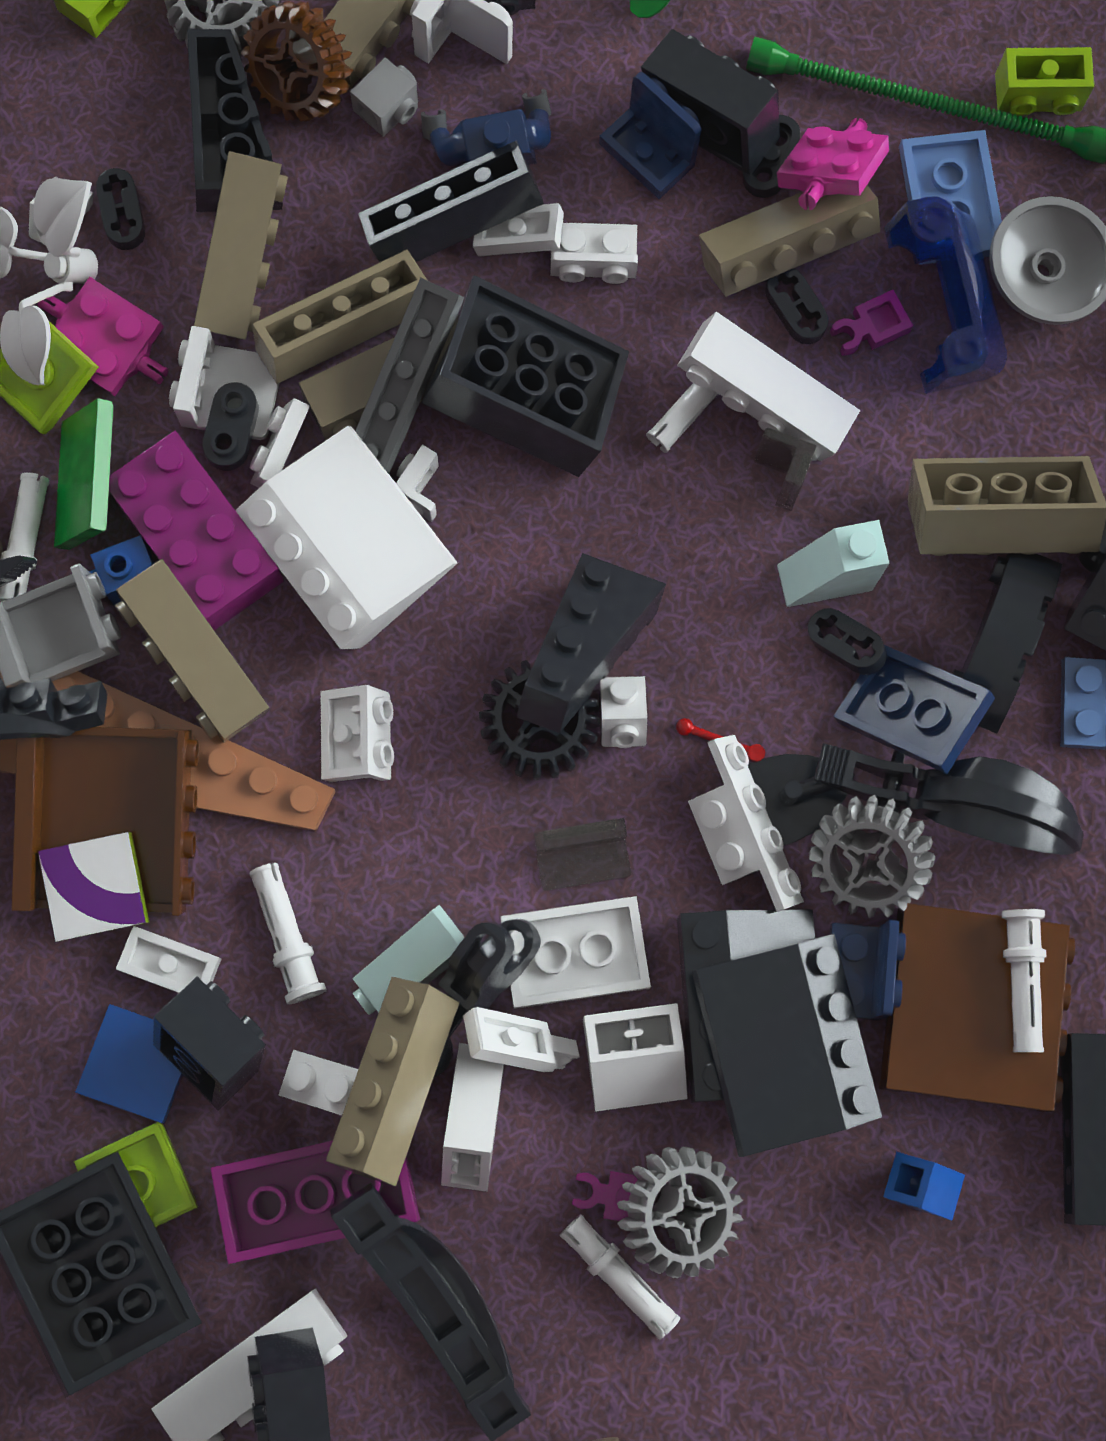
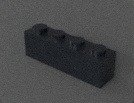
M516 140L358 214L368 244L379 262L405 250H408L415 262L536 208L544 204L533 173Z
M1070 1033L1067 1034L1065 1055L1061 1057V1076L1063 1078L1064 1223L1106 1226V1034Z

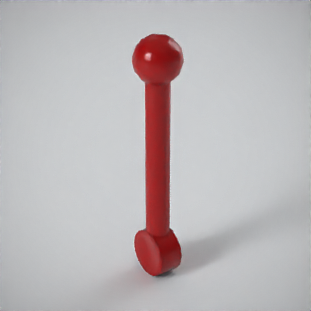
M687 718L680 719L676 724L678 733L684 736L693 734L709 741L723 737L694 726L692 721ZM740 743L752 762H759L765 757V749L760 744L747 746Z

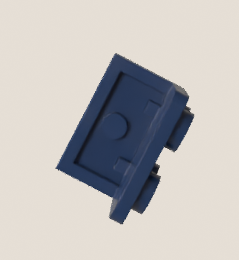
M640 71L633 77L629 109L600 135L599 144L660 199L695 167L701 127L698 117L690 108L686 106L681 107L669 96L666 87L658 79L653 77L650 79L645 73Z

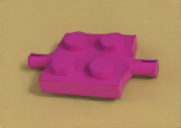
M854 118L844 131H835L828 127L808 128L777 171L778 188L803 191L798 202L804 210H807L808 207L809 210H813L819 199L825 195L845 194L860 196L889 152L888 135L872 134L870 131H867V123L859 118L858 122L857 118Z
M89 277L76 297L68 304L54 296L45 299L46 301L38 302L40 309L57 318L55 327L99 366L89 381L114 397L125 382L139 371L157 384H161L164 380L160 374L165 377L168 375L169 369L162 366L149 357L153 342L164 328L162 323L93 278Z

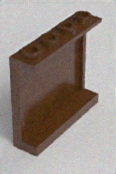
M92 727L76 731L62 738H17L12 911H32L37 908L49 909L38 851L132 832L147 912L172 913V916H179L186 912V905L193 904L195 895L194 877H188V859H194L196 853L195 831H189V814L195 813L197 809V786L190 785L191 767H197L199 742L192 739V730Z
M907 903L905 911L898 907L896 921H899V933H905L906 935L903 961H897L895 977L897 980H902V1000L899 1008H893L892 1016L886 1017L879 1090L903 1091L1034 1109L1039 1112L1054 1111L1055 1103H1060L1063 1094V1078L1057 1075L1059 1057L1065 1055L1067 1047V1031L1061 1029L1063 1011L1068 1010L1071 1001V985L1065 983L1067 965L1072 964L1075 955V940L1069 937L1070 925L1040 921L1041 948L1046 950L1044 962H1040L1044 1052H1013L1011 963H1007L1006 958H1003V951L1008 948L1007 920L998 915Z

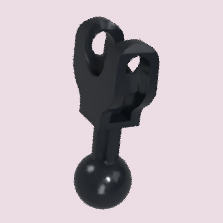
M512 919L501 924L496 922L477 924L468 932L452 953L448 963V970L438 985L448 993L447 996L458 1001L459 1006L433 1078L441 1075L451 1062L453 1045L450 1037L463 1021V1015L476 1007L488 1009L494 1000L524 972L537 954L541 945V939L537 929L529 921ZM514 930L521 932L524 938V947L518 954H513L515 946L511 933ZM486 934L490 935L485 941L481 943L482 938Z

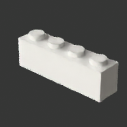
M715 312L702 323L677 365L686 371V376L691 382L703 388H711L723 396L722 401L728 407L738 412L748 413L759 421L758 425L762 430L773 436H782L795 445L794 450L799 455L808 460L822 461L834 455L860 412L858 408L718 312Z
M315 1288L151 1409L172 1441H223L225 1438L220 1432L222 1429L235 1420L242 1427L253 1419L252 1403H254L249 1380L247 1356L256 1355L254 1337L313 1327L323 1365L325 1366L343 1352L339 1343L348 1335Z

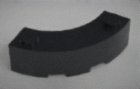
M1008 553L1006 558L998 556L991 569L988 581L993 582L994 585L982 622L962 670L954 669L951 673L990 690L995 697V700L978 725L981 728L997 734L1020 687L1021 683L1019 681L1026 666V660L1022 659V656H1033L1045 622H1043L1048 608L1046 601L1052 602L1061 573L1062 564L1036 553L1030 555Z

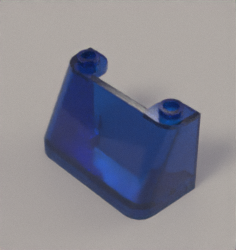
M931 196L907 201L884 227L888 247L900 246L907 249L913 254L914 264L936 260L953 332L944 340V343L935 348L937 353L935 363L929 369L920 373L925 393L928 394L989 379L997 375L1004 368L1007 361V350L976 224L972 216L965 210L943 198Z

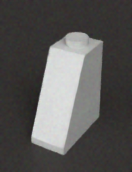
M459 1043L443 1145L441 1185L487 1191L504 1064L471 1058L469 1045Z

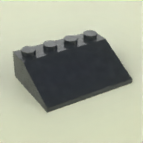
M474 275L465 292V298L428 382L421 403L580 477L601 452L629 351Z
M813 909L782 910L779 912L776 910H724L680 913L678 916L677 928L691 1103L724 1101L691 970L799 940L814 938Z
M835 934L799 940L691 970L739 1157L847 1130L882 1118Z
M118 1151L0 1210V1262L65 1398L202 1323Z

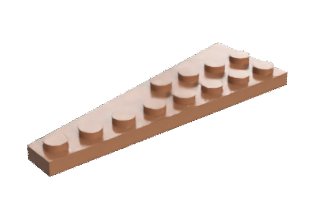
M77 671L52 682L57 691L74 685H84L97 682L98 680ZM102 682L108 695L104 725L97 727L192 730V739L199 742L197 767H191L190 785L197 786V809L317 831L336 792L334 788L229 740L223 743L218 735L210 739L203 728ZM17 738L0 740V772L16 774Z

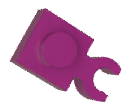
M890 290L856 306L852 313L856 320L849 318L840 319L832 325L829 333L831 336H836L844 332L851 336L852 340L843 344L840 349L841 355L847 356L853 354L859 348L860 343L866 339L873 350L910 333L913 324L894 290Z
M610 1171L608 1184H602L590 1173L576 1174V1180L590 1183L593 1192L591 1197L586 1200L573 1198L572 1205L580 1209H589L597 1203L605 1204L604 1219L620 1221L628 1217V1212L619 1209L617 1203L622 1200L629 1201L631 1193L626 1192L622 1184L625 1182L635 1184L638 1179L634 1175Z

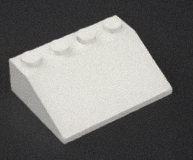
M351 426L345 427L270 478L235 510L340 649L362 648L457 564L454 557Z

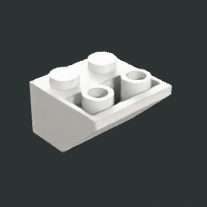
M677 1003L586 1015L583 1017L595 1112L687 1099L684 1046Z

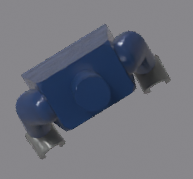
M541 89L542 93L533 97H528L527 93L522 95L526 116L522 109L469 118L460 121L451 134L447 130L445 110L439 109L438 115H426L425 112H421L423 138L430 140L438 158L446 166L460 167L516 140L528 165L536 164L534 150L547 147L551 140L549 122L551 108L546 89Z

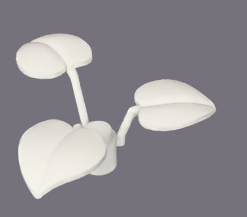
M52 178L47 179L39 186L34 199L33 220L36 228L43 233L41 243L46 245L49 253L14 247L18 233L17 222L8 210L0 207V279L9 273L12 255L44 261V269L47 276L59 283L20 301L19 311H7L1 323L0 344L7 364L19 377L34 385H45L44 369L50 350L51 332L48 318L39 307L32 305L62 291L71 292L73 290V283L85 284L89 277L95 280L97 276L98 261L94 252L90 249L73 247L82 224L92 185L88 181Z

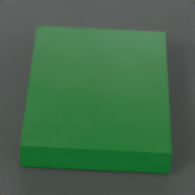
M97 398L62 421L54 548L70 550L104 532L107 528L113 401Z

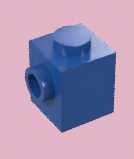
M139 535L90 554L96 569L89 572H96L104 586L106 596L115 605L121 602L116 589L152 566L154 560L143 537Z
M896 1151L883 1197L922 1212L953 1220L965 1175L938 1163Z

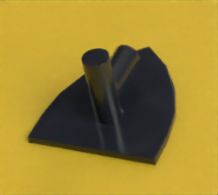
M783 754L763 758L759 762L748 764L755 784L764 793L766 799L765 809L772 826L779 831L782 837L783 846L794 843L818 830L822 817L826 814L833 816L832 811L834 807L839 803L842 804L847 796L845 792L814 780L818 757Z

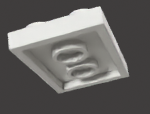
M637 896L501 916V923L512 919L529 921L535 926L541 939V945L537 954L524 972L511 984L514 1009L651 988ZM514 930L511 933L515 946L513 954H518L524 947V938L521 932Z

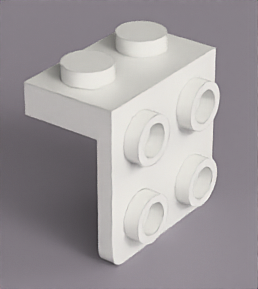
M484 0L414 1L410 10L413 25L415 56L428 64L451 32L505 64H508L512 58L513 21L509 13L501 5L495 2L487 3Z
M191 326L189 339L182 340L179 349L178 363L179 366H182L179 381H173L169 394V405L173 407L181 426L206 430L215 393L225 384L238 382L252 389L259 405L252 439H265L269 433L267 426L273 414L279 383L276 384L257 352L217 346L208 328ZM233 398L228 402L227 407L237 408L241 405L242 400Z

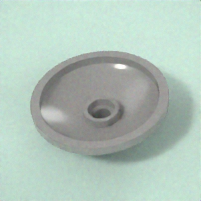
M1039 197L1028 200L1014 208L999 224L990 246L989 261L991 274L1002 297L1017 312L1031 320L1044 324H1068L1085 318L1106 300V226L1087 207L1062 197ZM1038 265L1046 266L1049 270V276L1042 275L1038 271Z

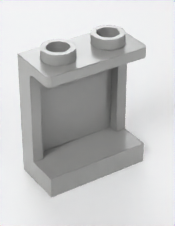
M78 563L70 567L72 574L4 602L0 601V672L6 687L11 688L22 683H31L48 678L55 681L120 654L115 641L121 638L120 630L113 615L105 613L101 599L106 597V592L96 572L91 573Z

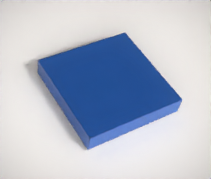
M109 1004L75 1093L165 1124L183 1075L153 1045L154 1019Z

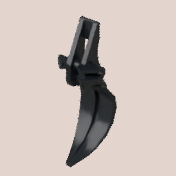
M822 744L814 780L854 797L857 796V798L868 801L869 797L875 794L878 806L885 807L888 800L894 799L895 808L893 811L899 814L902 810L910 807L912 818L921 820L931 819L941 825L986 840L1059 855H1070L1081 850L1084 833L1078 824V817L1072 803L1057 786L1032 770L1006 760L978 756L956 760L948 774H945L937 769L923 770L912 764H904L905 755L896 750L893 752L891 761H886L841 747ZM856 767L883 778L882 788L852 780L854 768ZM901 784L917 788L915 798L909 797L908 792L900 791Z

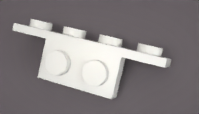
M735 735L707 742L724 785L691 799L688 803L721 884L730 883L760 870L777 912L804 902L800 893V880L794 870L789 867L784 855L782 837L779 831L772 826L765 809L766 799L764 793L755 784L748 768L749 759L746 750L737 741Z

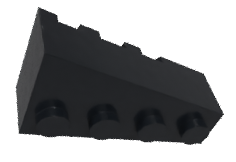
M187 29L196 212H217L229 151L273 162L272 153L259 121V113L255 101L252 99L247 84V77L231 29ZM274 201L273 210H282L283 202Z
M582 553L525 683L517 718L560 733L591 696L594 687L602 678L605 679L610 673L614 663L625 650L628 651L637 640L638 634L645 625L648 626L657 614L666 583Z

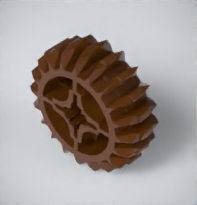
M284 1L279 3L278 6L273 5L265 8L264 12H261L262 15L255 17L250 22L252 29L243 36L249 45L240 52L241 55L249 60V64L245 65L244 71L251 73L253 78L249 88H258L261 93L258 103L266 104L271 102V114L278 115L283 113L285 120L293 121L299 118L301 122H306L315 117L320 118L328 114L329 110L340 104L342 101L341 95L350 88V85L344 78L349 77L354 71L344 61L350 58V55L353 53L342 49L341 42H343L346 35L341 33L336 35L333 31L336 20L327 19L323 21V8L316 7L310 10L308 2L300 1L294 4L293 1ZM286 29V37L281 41V48H277V39L281 31ZM312 76H318L312 94H308L307 89L308 85L312 83Z

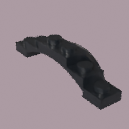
M0 678V740L62 738L76 731L104 725L108 693L101 681L74 685L68 689L57 691L50 678L31 683H22L11 688H6Z
M369 1183L332 1208L330 1212L334 1222L358 1255L361 1254L411 1317L462 1396L466 1408L490 1441L496 1440L531 1416L529 1406L514 1386L508 1355L487 1303L469 1273L449 1248L424 1227L410 1220L400 1218L397 1214L394 1215L372 1183Z

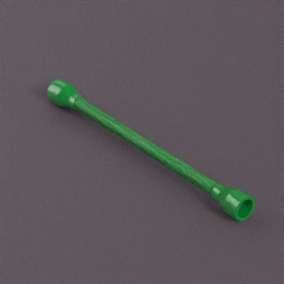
M754 37L746 71L765 76L776 74L794 76V74L798 75L799 73L801 76H804L805 74L807 78L811 76V79L816 77V80L821 79L823 82L826 80L827 83L831 81L832 84L837 83L838 86L842 84V87L847 85V88L852 87L853 90L857 88L858 91H861L862 89L864 93L868 91V94L873 92V95L878 93L880 97L882 95L884 98L889 96V99L894 98L895 101L899 99V102L904 100L906 104L908 102L910 105L915 103V106L920 105L922 108L925 106L926 109L930 107L931 110L936 109L937 112L941 110V113L946 111V114L951 113L952 116L956 114L957 117L962 116L963 119L967 117V120L972 118V121L977 120L979 123L983 121V124L988 122V125L993 124L994 127L998 125L999 128L1003 127L1005 130L1009 128V131L1014 129V132L1019 131L1020 134L1024 132L1025 135H1028L1030 133V136L1035 135L1036 138L1040 136V139L1045 138L1047 141L1051 139V142L1056 140L1059 146L1069 148L1082 159L1100 164L1106 163V128L1095 125L1085 127L1065 125L1060 128L1059 125H1055L1054 127L1052 123L1050 125L1048 122L1043 124V121L1038 122L1037 119L1033 121L1032 118H1022L1021 115L1017 117V114L1012 116L1010 112L1008 114L1006 111L1001 113V110L996 111L995 108L991 110L990 107H980V104L975 106V103H971L970 105L968 101L966 103L964 100L959 102V99L954 100L953 97L949 99L948 96L944 98L942 94L938 96V93L933 95V92L928 93L926 90L923 92L922 89L917 91V88L912 89L911 86L907 88V85H903L902 87L900 83L898 85L896 82L891 84V81L886 82L884 79L881 81L880 78L876 80L875 77L870 78L869 75L865 77V74L860 76V73L855 74L854 71L850 73L849 70L844 71L843 68L839 70L838 67L834 69V66L829 67L827 64L823 66V63L818 65V62L813 63L812 60L808 62V59L803 61V58H799L800 55L788 52L775 41Z

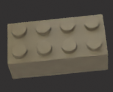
M1089 456L913 459L908 507L920 554L944 556L947 554L990 555L992 553H1022L1030 555L1051 552H1065L1069 554L1099 552L1106 520V501Z

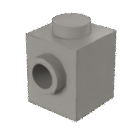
M386 57L350 91L353 111L383 137L398 122L401 124L407 123L418 108L417 81L407 68L402 65L396 67Z

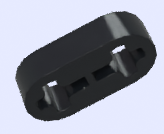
M111 168L104 171L96 182V192L103 226L113 246L121 250H131L138 247L145 237V224L138 191L132 176L127 171L120 168ZM115 182H120L123 188L121 189L123 202L116 204L110 192L113 188L112 184ZM120 215H126L131 226L129 228L130 235L122 237L121 233L116 231L121 227Z
M793 268L769 278L766 284L765 295L791 337L801 344L818 342L827 329L828 315L804 276ZM780 280L786 285L791 283L795 285L792 291V297L795 302L791 300L786 292L779 294L776 292ZM799 309H801L807 319L815 317L818 320L814 328L815 331H811L809 327L802 329L799 327L802 319L798 311Z
M833 608L819 610L810 618L808 633L814 646L821 652L862 675H871L878 672L884 666L887 660V651L881 637L873 630ZM835 623L839 634L843 638L840 640L832 634H827L824 637L820 628L823 625L830 628ZM854 643L863 649H867L872 644L871 647L875 655L872 658L863 656L859 660V656L855 648L852 647V644Z

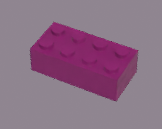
M176 430L109 475V493L137 532L143 537L156 558L164 560L214 631L284 582L277 565Z
M333 1141L210 1168L228 1264L346 1238L332 1219L330 1210L369 1183L373 1184L394 1215L397 1214L400 1218L418 1222L420 1215L408 1156L406 1155L396 1186L357 1175L327 1162L326 1159Z

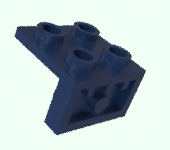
M889 920L879 927L831 923L830 934H835L856 1018L878 1021L892 1016L893 1008H899L902 1000V980L895 979L897 961H903L906 948L905 933H899V921Z

